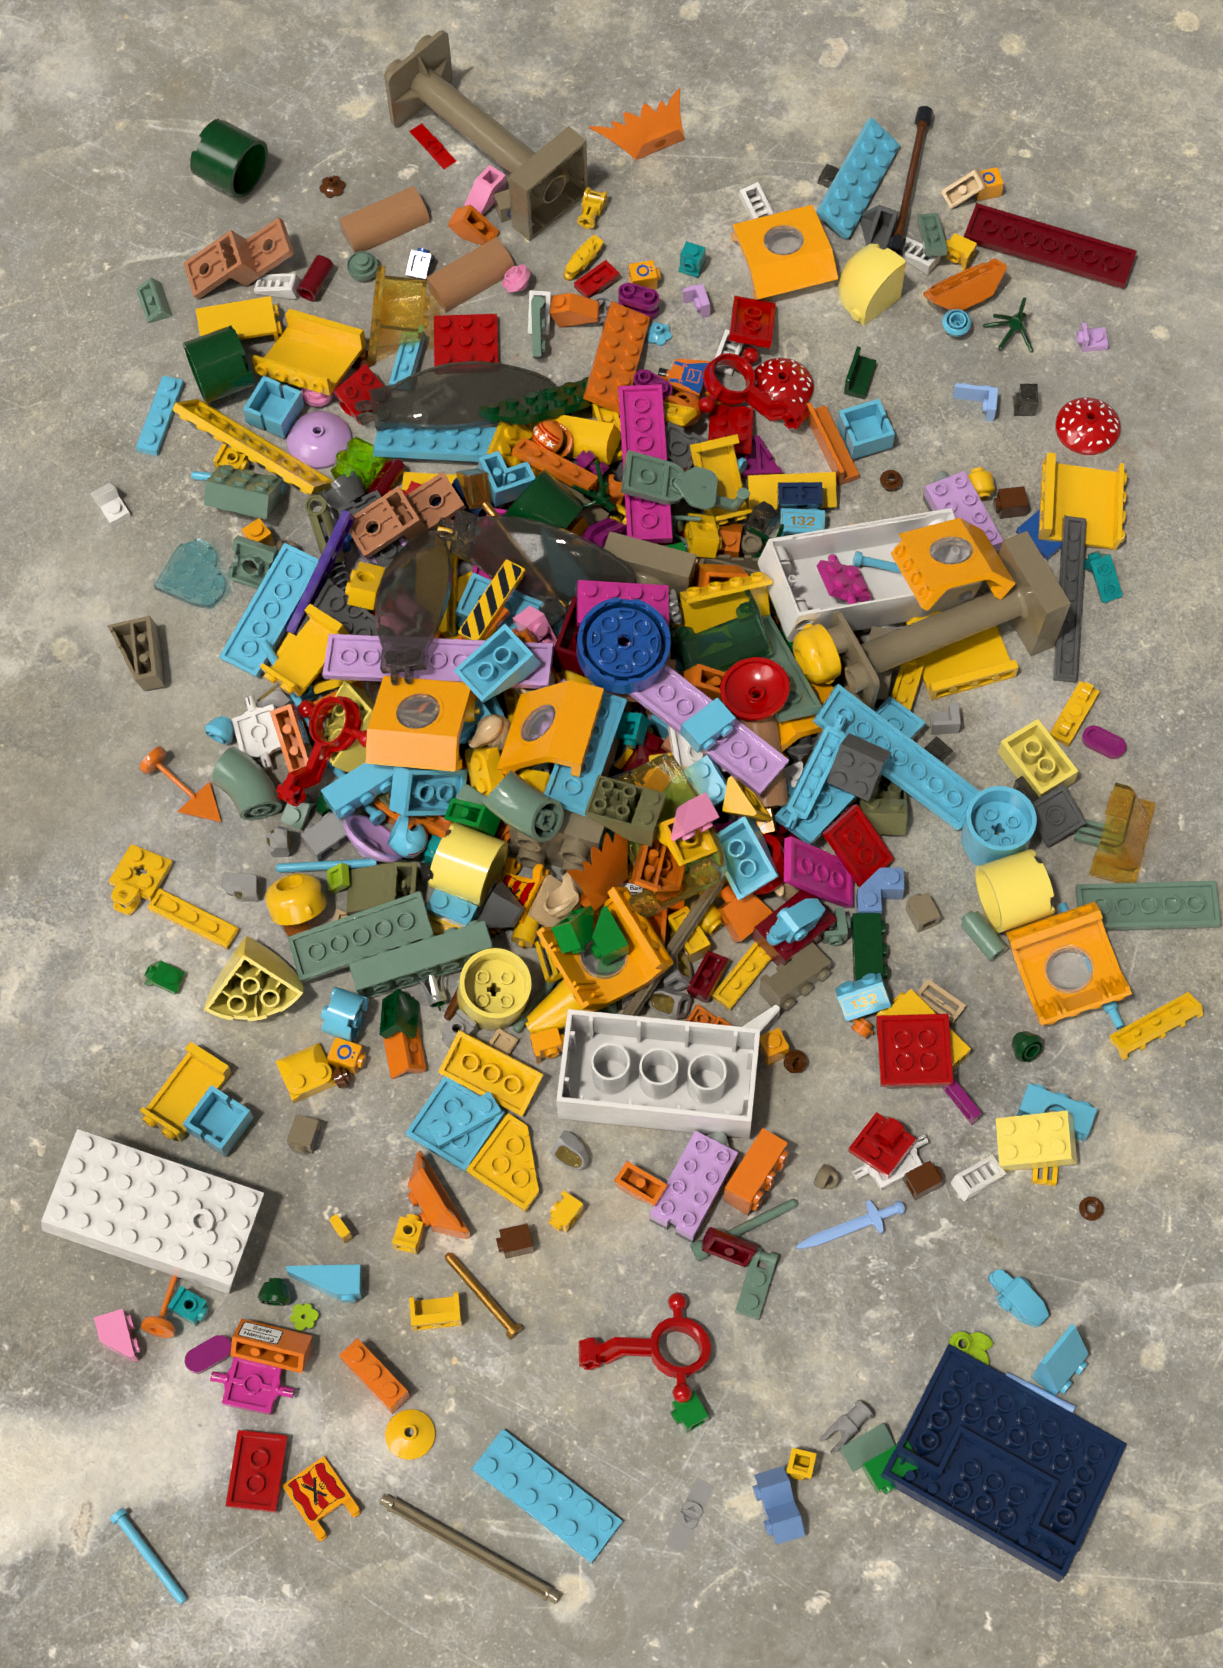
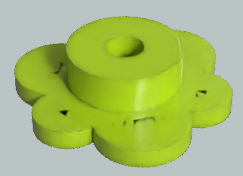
M309 1303L304 1304V1306L296 1304L292 1309L293 1314L290 1316V1321L294 1323L296 1330L303 1331L306 1327L308 1329L314 1327V1321L318 1319L319 1314L315 1309H312Z

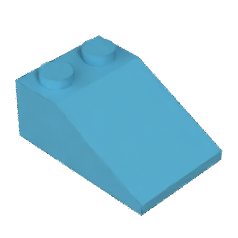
M504 624L453 671L484 703L524 680L541 663L511 629Z
M394 766L389 809L403 816L445 815L451 798L456 799L457 794L466 784L468 770L460 769L453 772Z
M743 816L712 836L718 849L713 854L738 900H742L779 877L766 841L754 819Z
M1073 1324L1069 1326L1042 1359L1031 1377L1045 1390L1055 1396L1059 1391L1064 1394L1073 1383L1069 1380L1074 1373L1079 1375L1087 1366L1084 1360L1089 1354L1077 1328Z

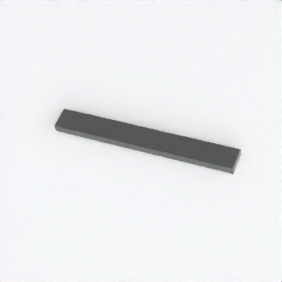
M1072 516L1063 517L1059 585L1071 605L1055 643L1053 680L1075 683L1078 672L1086 518Z

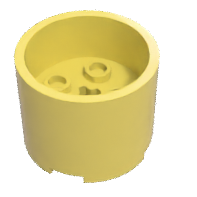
M454 822L449 830H452L451 833L445 838L442 837L430 868L434 874L433 880L430 879L428 885L431 888L481 907L492 883L498 880L503 871L508 853V843Z
M1032 849L1000 858L975 868V882L982 908L992 928L998 933L1054 915L1055 909L1050 904L1051 897H1054L1051 882L1044 864L1036 861L1034 858L1036 853Z
M490 948L474 954L466 962L460 975L457 990L459 1009L476 1022L478 1028L493 1031L498 1028L504 1029L518 1020L525 1010L531 991L529 970L520 957L505 949ZM491 988L495 989L496 996H491Z

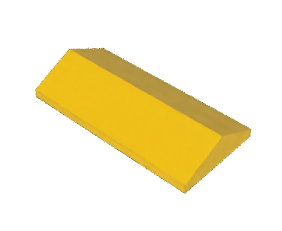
M458 1030L438 1073L480 1095L490 1091L497 1104L520 1116L524 1115L544 1075L461 1030Z

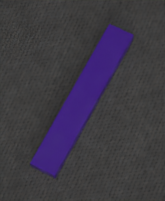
M342 511L287 626L286 631L297 636V631L307 616L304 610L309 604L313 605L353 525L355 517L350 512Z

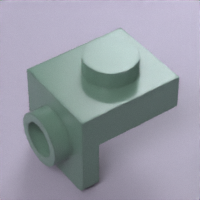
M305 794L307 795L305 802L301 803L298 807L287 803L281 822L300 830L304 829L310 810L316 806L317 802L311 800L310 795Z
M835 908L834 916L837 918L835 930L824 932L823 944L837 946L846 942L851 923L849 915H845L844 908Z

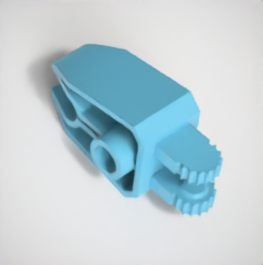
M817 898L804 899L790 908L782 909L777 914L778 919L775 925L771 927L766 941L773 946L778 945V943L780 944L784 940L789 944L802 940L808 934V931L816 926L826 910Z
M1000 1269L990 1273L988 1282L998 1292L995 1297L1002 1309L1011 1312L1022 1323L1035 1328L1040 1326L1049 1316L1043 1300L1031 1289V1285L1026 1279L1018 1276L1012 1279L1005 1271Z

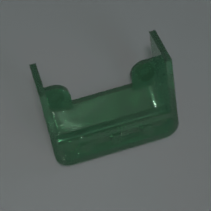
M745 590L748 602L740 604L736 609L737 618L695 633L688 626H680L673 630L669 621L670 640L683 671L701 664L725 672L741 660L752 657L762 658L771 653L773 649L772 643L750 590Z

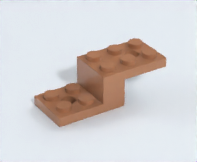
M278 217L248 239L230 230L183 264L193 296L200 299L229 278L247 287L291 257L294 251L284 220ZM273 242V246L269 250L270 244Z
M442 471L408 495L397 486L353 515L355 520L349 533L363 556L368 559L403 535L413 544L466 509V506ZM441 497L439 505H431L434 498ZM378 524L376 532H368L371 525Z

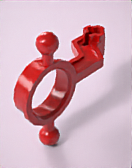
M753 347L746 348L743 351L742 357L732 353L721 354L707 364L703 371V383L710 395L699 400L698 407L702 413H711L715 408L717 400L728 405H738L746 401L769 421L783 419L784 425L788 429L793 428L795 430L809 416L807 406L804 403L793 402L789 397L772 400L754 386L755 372L750 364H754L759 359L757 349ZM720 365H727L737 369L745 379L746 389L743 391H733L722 386L714 374V368Z
M329 696L323 698L316 705L310 700H304L298 705L299 714L304 718H310L309 732L315 741V745L306 766L289 772L286 780L277 786L276 792L279 799L294 807H298L306 800L305 789L320 783L332 752L338 753L348 749L356 739L359 740L361 746L366 748L367 730H360L362 724L361 711L357 703L351 698ZM341 704L345 711L344 727L335 740L328 742L323 734L324 718L331 708Z
M676 1292L668 1298V1306L673 1311V1317L658 1323L650 1339L613 1337L601 1345L600 1341L592 1337L579 1340V1367H583L584 1370H593L594 1368H600L601 1364H609L622 1356L651 1357L652 1362L660 1372L668 1377L677 1379V1385L673 1388L672 1395L677 1402L685 1403L692 1397V1390L687 1384L686 1378L704 1367L710 1357L711 1344L709 1336L702 1326L691 1319L683 1318V1310L687 1306V1299L682 1293ZM674 1331L687 1334L698 1345L700 1352L698 1360L688 1366L671 1364L660 1353L658 1343L661 1336Z

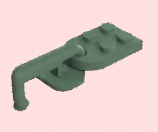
M628 450L625 454L621 493L664 505L676 504L683 498L690 506L702 510L716 507L733 512L737 511L750 496V492L746 488L738 489L735 499L716 495L718 479L711 470L696 466L684 472L681 467L670 461Z

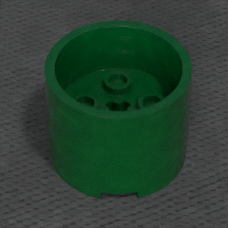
M215 119L211 121L199 135L202 139L197 150L192 151L190 158L191 171L200 179L231 196L242 198L252 191L264 172L268 158L267 144L225 120Z
M232 325L183 342L191 371L206 404L255 387L251 369H248L249 365L245 357L246 354Z
M544 469L501 518L538 553L542 554L546 548L541 534V527L545 525L557 538L579 514L585 504L547 469Z

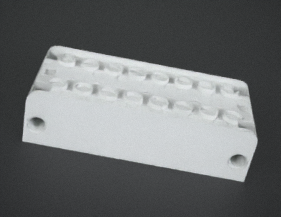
M948 508L768 539L759 558L758 567L760 572L765 573L772 579L773 584L767 585V589L787 641L793 642L795 635L803 630V627L807 624H821L825 629H829L832 613L838 610L842 612L852 631L871 628V626L879 627L906 622L914 617L922 618L929 616L935 611H944L973 599L981 587L982 581L948 589L927 611L921 608L902 573L860 565L859 570L870 592L871 599L866 602L848 605L841 598L829 596L816 567L820 560L828 561V556L831 554H836L839 563L848 566L852 565L856 551L862 552L863 556L896 563L890 553L901 542L899 533L956 519L952 509ZM954 540L938 543L930 551L933 559L944 564H958L971 557L967 544Z

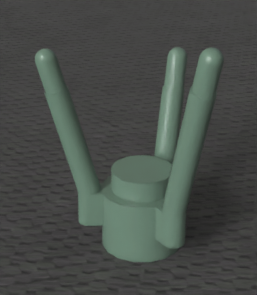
M671 514L672 538L686 544V539L676 533L683 530L686 521H701L702 518L699 516Z

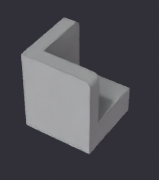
M959 703L949 704L948 711L930 713L931 735L959 733L961 725Z

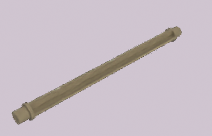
M719 870L715 877L711 878L665 949L672 960L675 959L677 953L681 950L709 905L724 886L723 882L726 876L722 871ZM665 972L650 985L638 990L621 1015L637 1016Z
M386 1494L382 1496L379 1504L387 1508V1511L393 1512L543 1598L544 1601L548 1600L556 1604L561 1594L553 1590L552 1586L540 1582L398 1501L397 1498H392Z

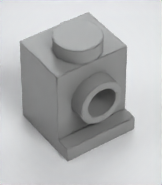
M460 1009L441 1030V1040L449 1048L457 1033L454 1030L457 1027L472 1037L478 1032L477 1023Z

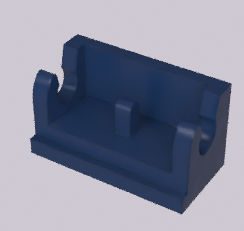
M778 482L777 510H781V508L821 509L823 504L822 482Z

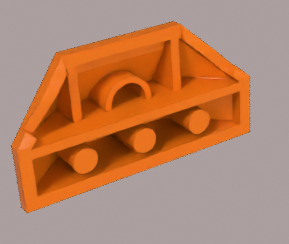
M994 258L987 263L975 265L932 285L923 295L933 303L949 310L961 309L966 311L968 307L982 303L994 295L1007 266L1005 263Z
M656 832L652 847L640 845L630 883L652 892L679 891L685 865H678L668 846L660 843Z
M421 1150L418 1151L408 1182L410 1193L407 1196L414 1207L416 1205L419 1206L422 1211L419 1217L424 1222L425 1227L430 1225L433 1232L467 1240L471 1237L467 1226Z

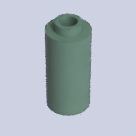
M969 911L962 917L961 920L963 922L960 926L990 962L1005 953L1008 946L979 911Z

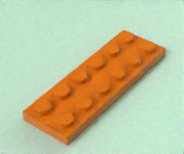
M611 301L583 399L620 414L618 386H632L650 321L649 316Z

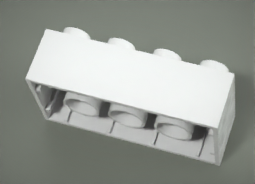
M568 1009L556 1100L558 1118L692 1133L696 1130L702 1134L723 1132L726 1136L749 1138L760 1029Z

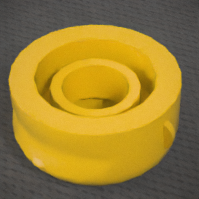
M805 625L803 630L799 631L793 639L794 658L808 681L814 684H831L835 678L841 675V663L836 646L823 625Z
M308 873L289 874L276 880L269 886L265 895V902L271 920L279 925H295L306 922L319 915L327 904L325 895L321 891L320 881Z

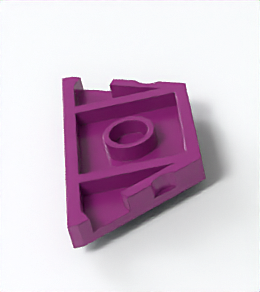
M752 436L751 454L735 453L737 459L744 458L748 460L747 467L740 474V478H747L749 475L782 474V469L776 465L772 454L765 448L760 436Z

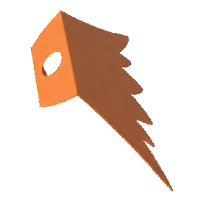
M680 88L673 94L667 106H665L662 100L659 102L657 112L645 103L641 109V117L629 112L623 113L626 125L612 121L614 129L600 126L588 127L614 142L635 160L643 158L685 140L680 116Z
M617 833L614 835L613 843L609 834H605L602 852L598 848L592 847V865L587 861H583L584 871L577 869L567 870V873L583 891L580 904L584 907L591 905L594 912L610 897L607 892L613 887H620L628 878V840Z

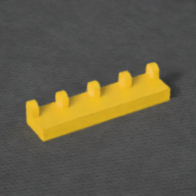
M1186 992L1109 1036L1110 1042L1118 1050L1119 1056L1124 1061L1128 1058V1053L1139 1048L1142 1051L1146 1048V1043L1157 1037L1160 1039L1165 1038V1032L1176 1026L1183 1028L1186 1026L1185 1021L1194 1016L1197 1018L1202 1017V1005L1189 992Z

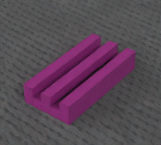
M954 1078L953 1085L942 1086L944 1092L971 1125L979 1121L982 1112Z

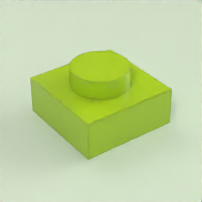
M339 863L327 870L328 892L337 893L350 886L348 864Z

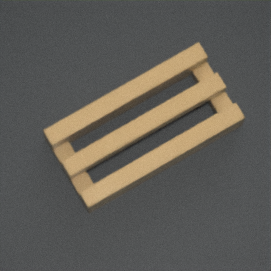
M928 978L916 993L936 1014L947 1013L921 995H924L951 1014L952 1017L949 1015V1024L951 1026L966 1008L964 1003ZM928 987L933 992L941 996L943 999H945L958 1009L954 1010L946 1003H944V1001L928 992L926 988Z

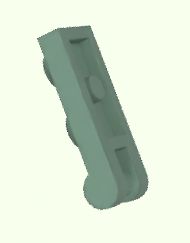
M534 296L531 300L533 358L542 357V353L546 352L545 340H541V331H545V318H541L540 310L544 307V300L541 296Z
M757 1247V1251L751 1259L735 1313L759 1320L777 1262V1253L762 1252L761 1248ZM759 1261L768 1263L766 1270L757 1267Z

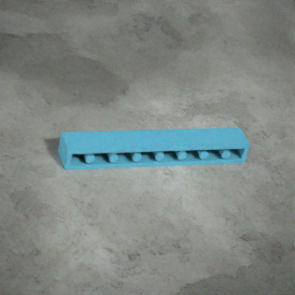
M479 698L476 700V708H480V714H476L475 722H464L459 745L468 743L474 736L479 721L483 717L491 715ZM365 762L321 789L325 802L336 818L339 820L342 817L350 816L354 813L355 809L362 805H368L376 796L389 792L392 789L394 766L366 764Z

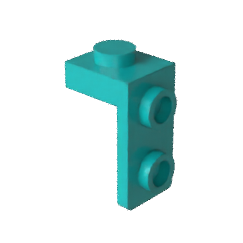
M1100 551L1088 554V558L1084 559L1083 569L1092 570L1101 602L1106 603L1122 597L1123 594L1111 554H1103Z

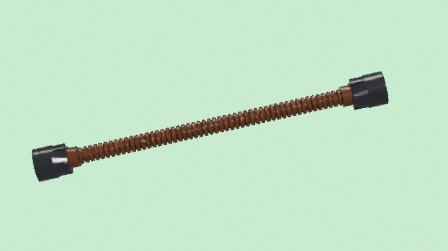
M920 106L917 109L914 122L917 125V133L896 231L893 237H890L888 248L901 257L904 254L906 244L903 233L924 134L927 127L931 126L933 110L928 106Z

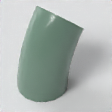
M233 746L228 748L215 766L212 779L213 784L222 789L232 799L240 818L244 820L264 819L278 813L282 809V804L278 798L276 788L267 773L246 753Z
M513 770L502 779L482 802L487 809L509 826L539 842L550 841L555 837L563 822L564 811L560 802L531 786Z

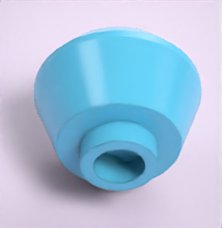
M952 309L944 315L942 325L948 335L960 337L969 331L971 318L964 310Z
M225 716L215 717L205 725V733L214 741L227 745L233 741L234 726L232 725V720Z

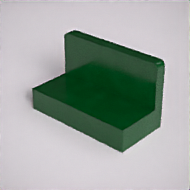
M857 346L846 377L844 394L864 400L877 360L860 356L861 347Z
M400 989L395 990L382 999L379 1035L387 1039L396 1032L401 1031L408 1037L415 1038L417 1036L419 1002Z

